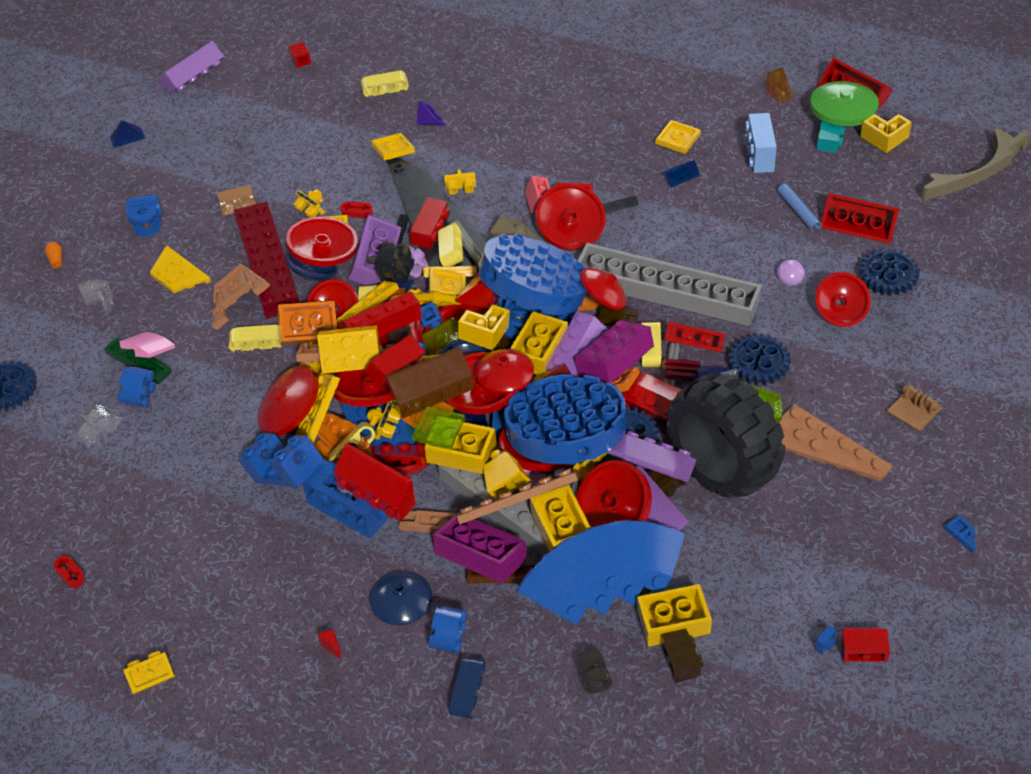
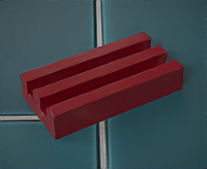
M664 359L662 362L665 379L695 381L703 376L701 374L702 369L699 368V361Z

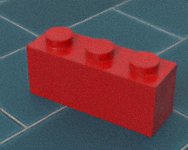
M427 197L410 230L412 245L431 248L433 243L437 242L438 230L444 227V221L448 219L450 210L447 209V201Z
M668 322L665 341L719 353L723 352L726 339L725 333Z
M409 335L371 360L364 371L381 388L388 384L387 376L421 363L423 361L421 358L426 351Z

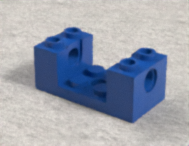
M270 433L260 434L255 439L256 442L252 446L247 447L238 458V461L254 482L299 488L325 461L307 436H293L288 440V445L284 447L276 435Z
M325 460L302 483L307 503L371 539L389 517L383 511L372 508L362 499L354 501L350 496L340 494L336 490L337 485L334 475L337 465Z

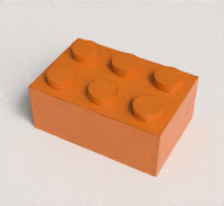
M334 301L280 304L277 306L280 345L301 344L302 342L318 343L317 335L319 331L337 330Z

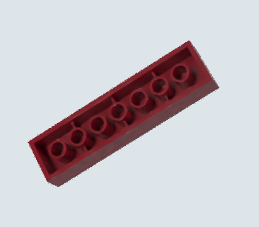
M263 202L233 211L251 271L270 284L267 289L258 295L265 319L277 316L278 305L299 303V299L289 267L285 262V255L268 202Z

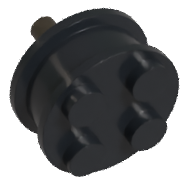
M386 242L381 246L377 257H368L367 260L368 264L376 265L377 274L381 281L390 282L393 280L397 284L406 282L411 269L414 267L411 250L406 244L395 246L391 242Z

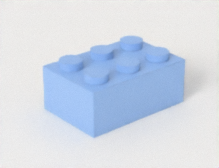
M749 114L748 121L745 122L747 134L744 135L745 145L748 144L747 156H750L749 167H753L754 173L774 172L777 146L770 114Z

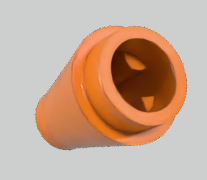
M57 242L48 243L45 246L44 252L52 268L61 267L62 247Z

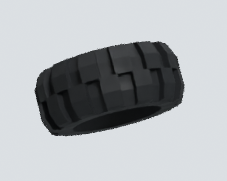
M720 373L701 376L679 391L668 409L667 417L669 421L666 426L668 437L672 438L673 450L676 452L679 449L691 453L690 457L696 459L691 477H696L701 482V486L710 492L718 491L722 497L734 498L748 496L770 482L779 472L785 457L786 446L781 442L784 438L781 424L776 422L773 416L775 412L768 401L764 402L758 395L759 391L749 383L743 384L740 378L730 374L722 375ZM718 426H719V427L725 432V434L728 436V438H729V440L731 441L733 447H732V446L728 443V441L724 438V436H723L722 433L720 432Z

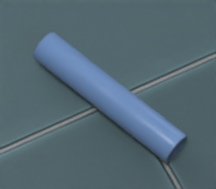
M785 183L779 186L778 193L812 232L813 225L820 229L822 225L789 185Z

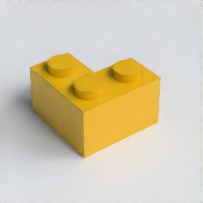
M873 114L863 121L861 138L887 153L909 138L912 122L899 114L888 122Z
M493 304L484 316L466 310L458 321V339L493 350L509 328L510 310Z

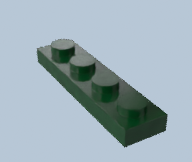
M118 337L104 348L106 354L126 366L154 371L153 382H156L158 385L172 373L169 367L152 357H135L134 349H122L120 347V341L122 340Z

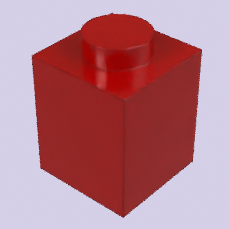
M304 42L288 46L290 57L296 68L311 64L310 53Z

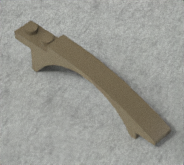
M996 128L993 132V140L991 141L995 149V156L989 163L982 168L964 174L946 175L932 173L929 178L933 181L923 187L921 199L928 200L940 197L991 177L1010 165L1012 158L1019 150L1027 148L1030 132L1024 130L1017 136L1012 137L1001 129Z

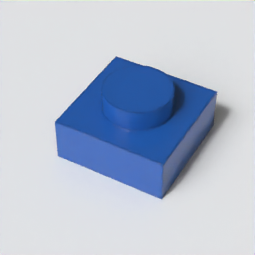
M829 625L817 638L815 650L820 654H823L826 649L830 651L836 644L835 628Z

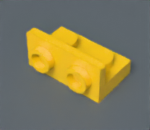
M160 651L154 652L147 656V660L143 662L135 660L127 664L128 668L123 669L133 695L175 677L165 652L162 654Z

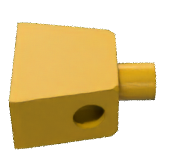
M500 450L493 451L490 455L492 460L483 467L487 491L496 500L500 499L499 495L510 491L512 493L530 481V478L518 461L507 451L503 453Z

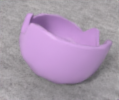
M785 260L779 265L776 276H778L781 283L792 286L802 282L805 271L798 261Z

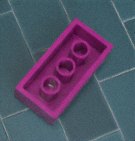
M625 320L616 322L613 327L575 357L579 378L589 375L600 378V382L612 383L654 347L651 327L640 323H630Z
M457 513L433 534L436 555L499 583H503L527 561L525 540L475 519L459 524L457 516L461 513Z

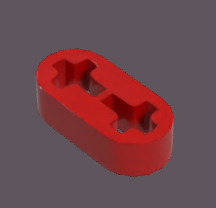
M346 201L340 206L341 214L348 217L367 218L368 215L372 216L373 207L367 202Z
M61 556L55 560L54 568L57 574L70 588H78L84 584L85 576L82 570L69 556ZM62 564L67 565V566H68V569L65 570V568H64V567H61V565H62ZM73 574L75 577H78V579L74 580L71 578L70 575Z

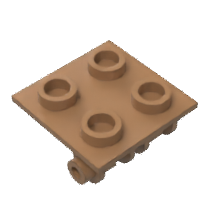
M250 185L217 192L223 216L234 214L233 210L256 204Z
M906 385L903 389L904 394L887 412L920 432L937 415L942 407L938 404L937 400H933L927 394L923 396V392L920 391L918 393V390L913 388L912 385Z

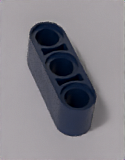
M468 657L462 658L450 701V715L472 719V709H475L478 698L476 696L477 690H480L483 677H481L482 671H485L486 668L485 660Z

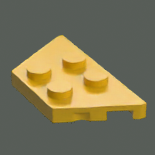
M168 246L164 248L150 271L151 277L172 293L186 288H193L199 283L205 282L207 284L211 282L209 276Z

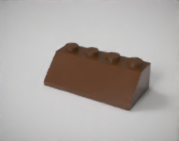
M460 347L387 376L392 404L402 419L474 389L472 375Z

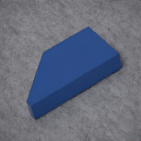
M958 515L947 523L944 529L971 553H974L976 549L975 528Z

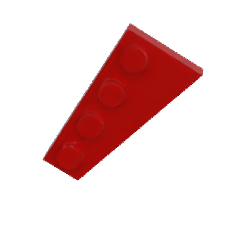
M405 442L397 446H393L391 443H384L380 446L369 444L362 452L378 461L385 459L386 463L401 460V464H410V461H416L417 465H423L427 461L425 454L427 442H420L416 445H410V443Z

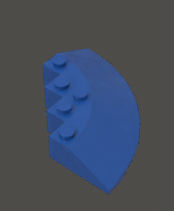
M622 520L590 527L584 532L561 541L555 549L546 553L542 560L526 574L516 591L577 625L587 606L606 615L616 596L634 605L643 587L656 593L663 592L672 577L685 533L666 525L649 523L648 521Z

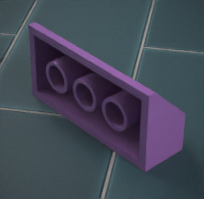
M211 41L166 71L155 82L171 92L175 90L179 92L186 87L185 83L189 82L191 84L197 80L198 74L204 75L210 71L208 69L210 66L214 68L221 63L220 59L224 56L216 44Z
M368 215L361 231L348 279L364 285L382 282L378 277L376 265L368 264V257H377L381 246L386 242H391L397 246L401 227Z
M577 311L546 367L547 377L573 374V377L579 378L575 357L608 329L595 316Z
M630 431L624 435L615 447L606 452L620 459L687 483L696 463V459L690 457L691 453L682 449H679L678 452L673 451V446L662 443L661 446L656 445L655 440L647 437L641 440L638 438V434Z
M637 466L646 476L652 492L651 511L647 521L649 523L666 525L680 531L689 520L641 466Z

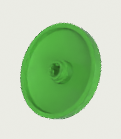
M846 81L830 82L819 86L813 91L810 100L811 111L816 117L826 123L837 126L861 125L864 120L873 114H877L879 105L878 98L872 90L861 84Z

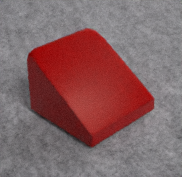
M331 629L319 633L317 636L320 645L337 658L341 657L334 630Z

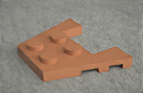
M242 263L237 265L214 285L213 302L216 305L212 313L215 317L212 327L217 330L227 323L229 318L226 309L230 305L235 304L237 299L243 294L248 293L251 288L258 296L270 284Z

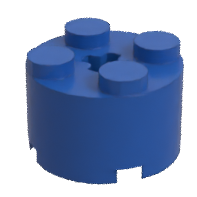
M125 367L119 384H122V391L118 390L119 402L148 408L150 403V397L148 396L150 393H154L156 388V382H153L154 371L137 367Z
M438 605L431 626L432 635L429 637V648L460 653L461 638L466 630L467 611Z

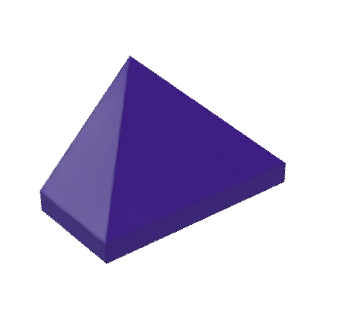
M423 101L419 102L418 125H446L431 105Z

